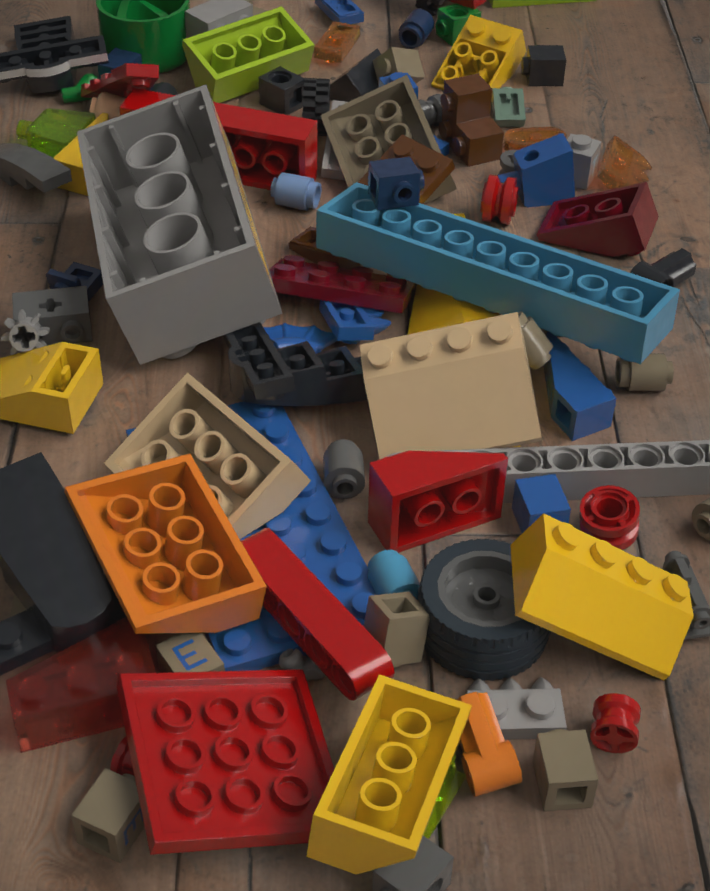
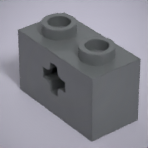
M87 286L12 293L13 320L15 322L18 320V314L21 309L25 311L26 317L34 318L36 314L40 313L41 316L38 322L41 327H50L47 335L40 336V339L45 341L47 346L59 342L73 344L93 341ZM22 326L17 336L23 335L25 341H30L34 332H27L26 327Z

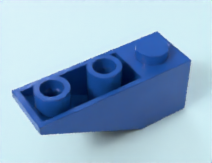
M547 332L546 337L552 343L553 348L549 352L551 355L550 360L543 367L550 416L572 441L611 427L616 406V397L612 391L598 380L590 368L584 365L565 343L551 332Z

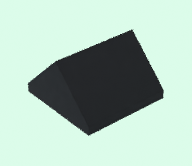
M378 48L358 61L330 84L331 101L350 102L379 88L373 60L381 55Z

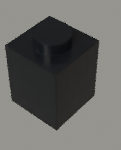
M528 45L527 57H522L521 74L526 75L528 86H563L566 68V56L563 45Z

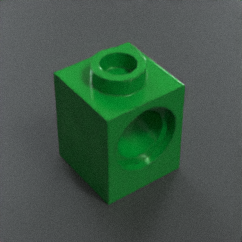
M457 3L438 8L437 22L435 24L436 35L453 46L469 16L474 15L481 18L482 12L477 8L472 9Z

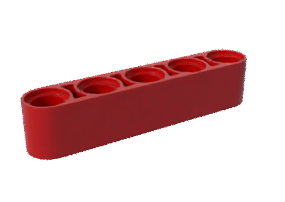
M264 528L241 540L267 586L263 600L264 608L348 700L354 701L370 692L379 675L389 678L394 677L395 672L392 660L383 646L271 529Z

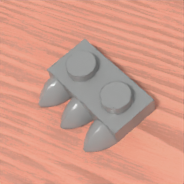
M509 677L501 685L500 690H491L484 681L478 678L467 690V694L472 692L488 693L504 739H536L537 733H546L555 729H567L560 688L554 689L543 677H539L531 689H522L515 680Z

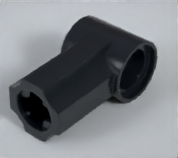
M681 248L653 264L641 261L633 267L630 273L675 287L695 274L696 264L692 259L691 253Z

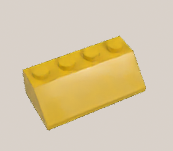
M544 513L510 545L515 616L663 681L670 676L694 617L688 581L677 574H671L648 563L641 557H635L612 546L605 540H599L574 528L569 523L561 522Z
M379 675L313 814L306 857L356 875L414 859L465 728L472 705Z

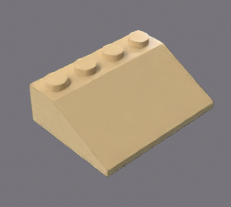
M518 312L359 345L363 378L379 459L387 457L392 453L408 450L440 451L509 448L543 441Z
M188 372L104 462L115 474L191 454L239 539H242L281 514L311 481L288 456Z

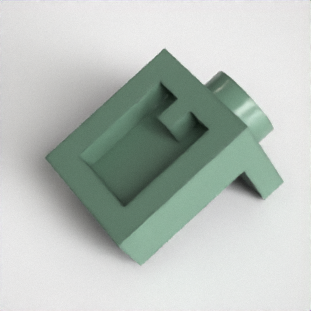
M493 88L490 110L493 112V120L499 127H524L526 116L523 88Z

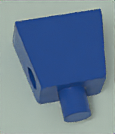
M564 133L517 150L513 154L514 171L498 175L501 183H504L508 177L517 178L516 187H519L518 195L525 207L549 206L554 201L575 197L573 150Z

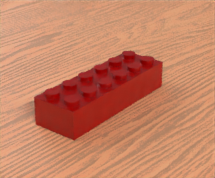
M134 88L120 105V116L175 95ZM213 102L231 146L243 185L271 190L273 179L275 177L278 178L281 172L314 178V181L316 180L317 120Z

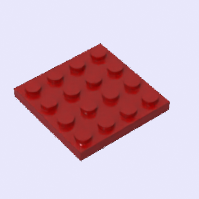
M303 669L120 674L116 687L150 855L309 843L313 814L333 774L334 766Z

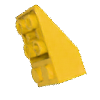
M470 15L434 77L431 86L444 90V80L479 74L491 86L492 90L493 88H500L514 75L522 57L527 52L523 31Z
M59 342L0 358V419L74 434L104 384L99 349Z

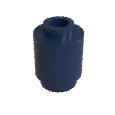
M415 9L408 15L399 28V40L403 46L413 49L420 47L434 29V19L431 14L423 9Z

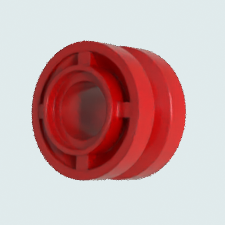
M489 175L488 181L484 184L480 212H482V221L492 222L494 217L498 216L501 224H510L511 217L515 215L519 187H516L517 178L508 177L504 183H501L498 175Z
M606 485L596 487L584 495L580 502V531L599 540H605L621 550L630 547L635 542L639 533L640 505L637 498L630 491L619 486Z

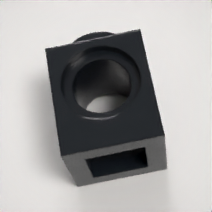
M281 66L259 77V104L276 113L290 115L303 108L304 78Z

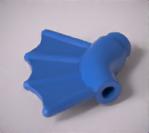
M283 323L274 327H263L276 349L308 341L315 353H319L338 341L333 332L321 330L316 325L298 327Z

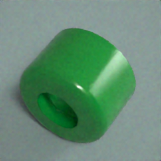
M96 0L99 34L104 37L107 55L114 48L140 53L142 64L159 65V74L176 69L187 61L182 41L186 39L185 11L190 9L189 0Z

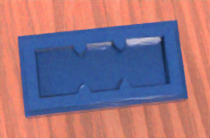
M315 0V4L338 27L364 22V12L351 0Z

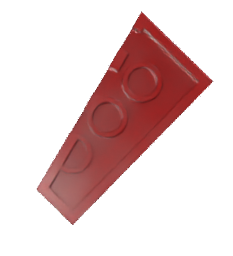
M125 63L111 70V73L102 74L101 82L100 79H92L90 84H82L81 97L98 98L100 93L107 92L127 98L134 88L150 90L159 78V65Z

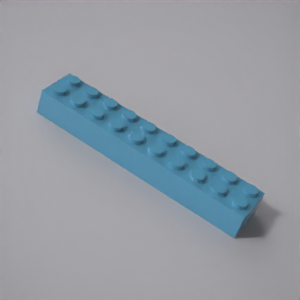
M358 182L316 210V248L330 252L336 257H344L358 262L364 267L383 271L394 278L405 279L419 284L425 289L447 294L458 301H466L483 307L489 312L504 315L522 311L526 317L531 316L541 329L547 330L555 336L572 339L585 344L589 348L600 349L619 356L625 361L641 364L674 326L680 289L421 203L416 206L378 210L368 194V186Z

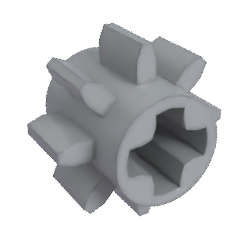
M21 309L16 322L7 317L4 324L11 331L4 333L1 336V341H10L13 346L10 351L11 355L15 354L17 350L26 352L32 350L35 346L37 348L47 346L45 341L40 339V336L47 335L50 327H41L38 322L41 316L40 313L36 314L34 318L26 317L25 311ZM22 326L26 327L27 332H34L30 341H25L23 335L17 336Z

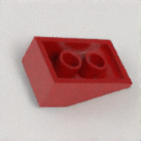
M408 450L370 462L368 523L385 550L391 549L399 553L501 518L508 458L504 453Z

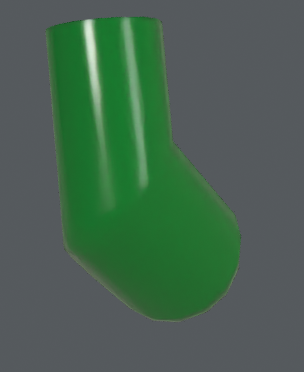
M87 73L82 76L76 86L61 88L63 103L91 100L92 98L81 97V85L84 83L90 84V80L99 78L93 73Z

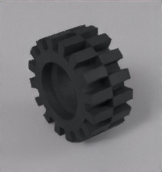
M304 78L302 118L317 120V136H327L320 115L330 111V79Z

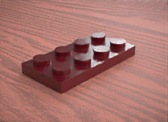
M295 255L284 256V258H281L269 269L277 293L396 313H403L414 297L417 285L405 279L394 278L388 273L387 275L373 273V270L368 267L357 266L351 270L339 268V264L332 261H320L318 264L305 262L303 257Z

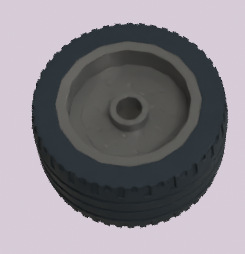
M495 539L460 541V543H454L452 546L441 550L439 554H436L429 561L423 572L418 589V601L430 618L424 647L437 664L439 663L441 667L448 669L451 673L454 672L458 676L461 675L473 680L479 678L482 681L511 678V676H516L527 668L529 669L532 664H535L546 647L551 631L515 616L511 543Z

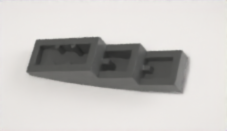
M17 143L0 144V178L12 187L20 184L27 190L37 187L45 193L72 181L71 169L51 156L32 147Z

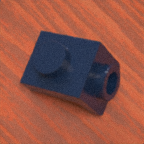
M73 262L65 272L50 269L46 273L50 289L87 286L88 301L91 300L103 285L101 269Z

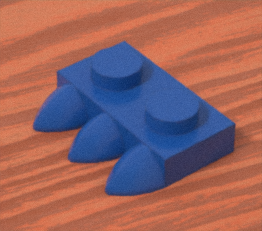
M320 300L319 310L336 339L344 343L357 344L361 340H373L374 335L381 333L392 323L389 320L380 318L384 314V310Z

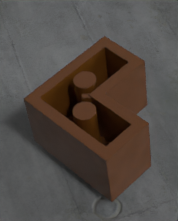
M479 74L444 80V92L440 98L442 121L439 123V134L443 140L449 143L454 153L468 167L500 160L503 150L504 131L490 117L492 88Z

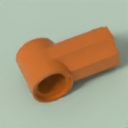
M472 692L460 696L457 699L458 701L472 705L459 741L463 752L461 754L462 766L472 795L477 797L522 783V773L516 752L511 742L504 740L488 693Z

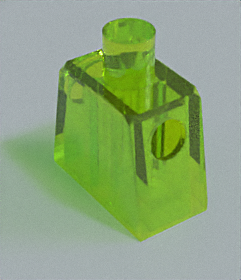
M48 108L33 122L20 120L16 128V134L18 138L27 140L28 147H32L54 158L77 137V131L85 129L96 119L95 113Z

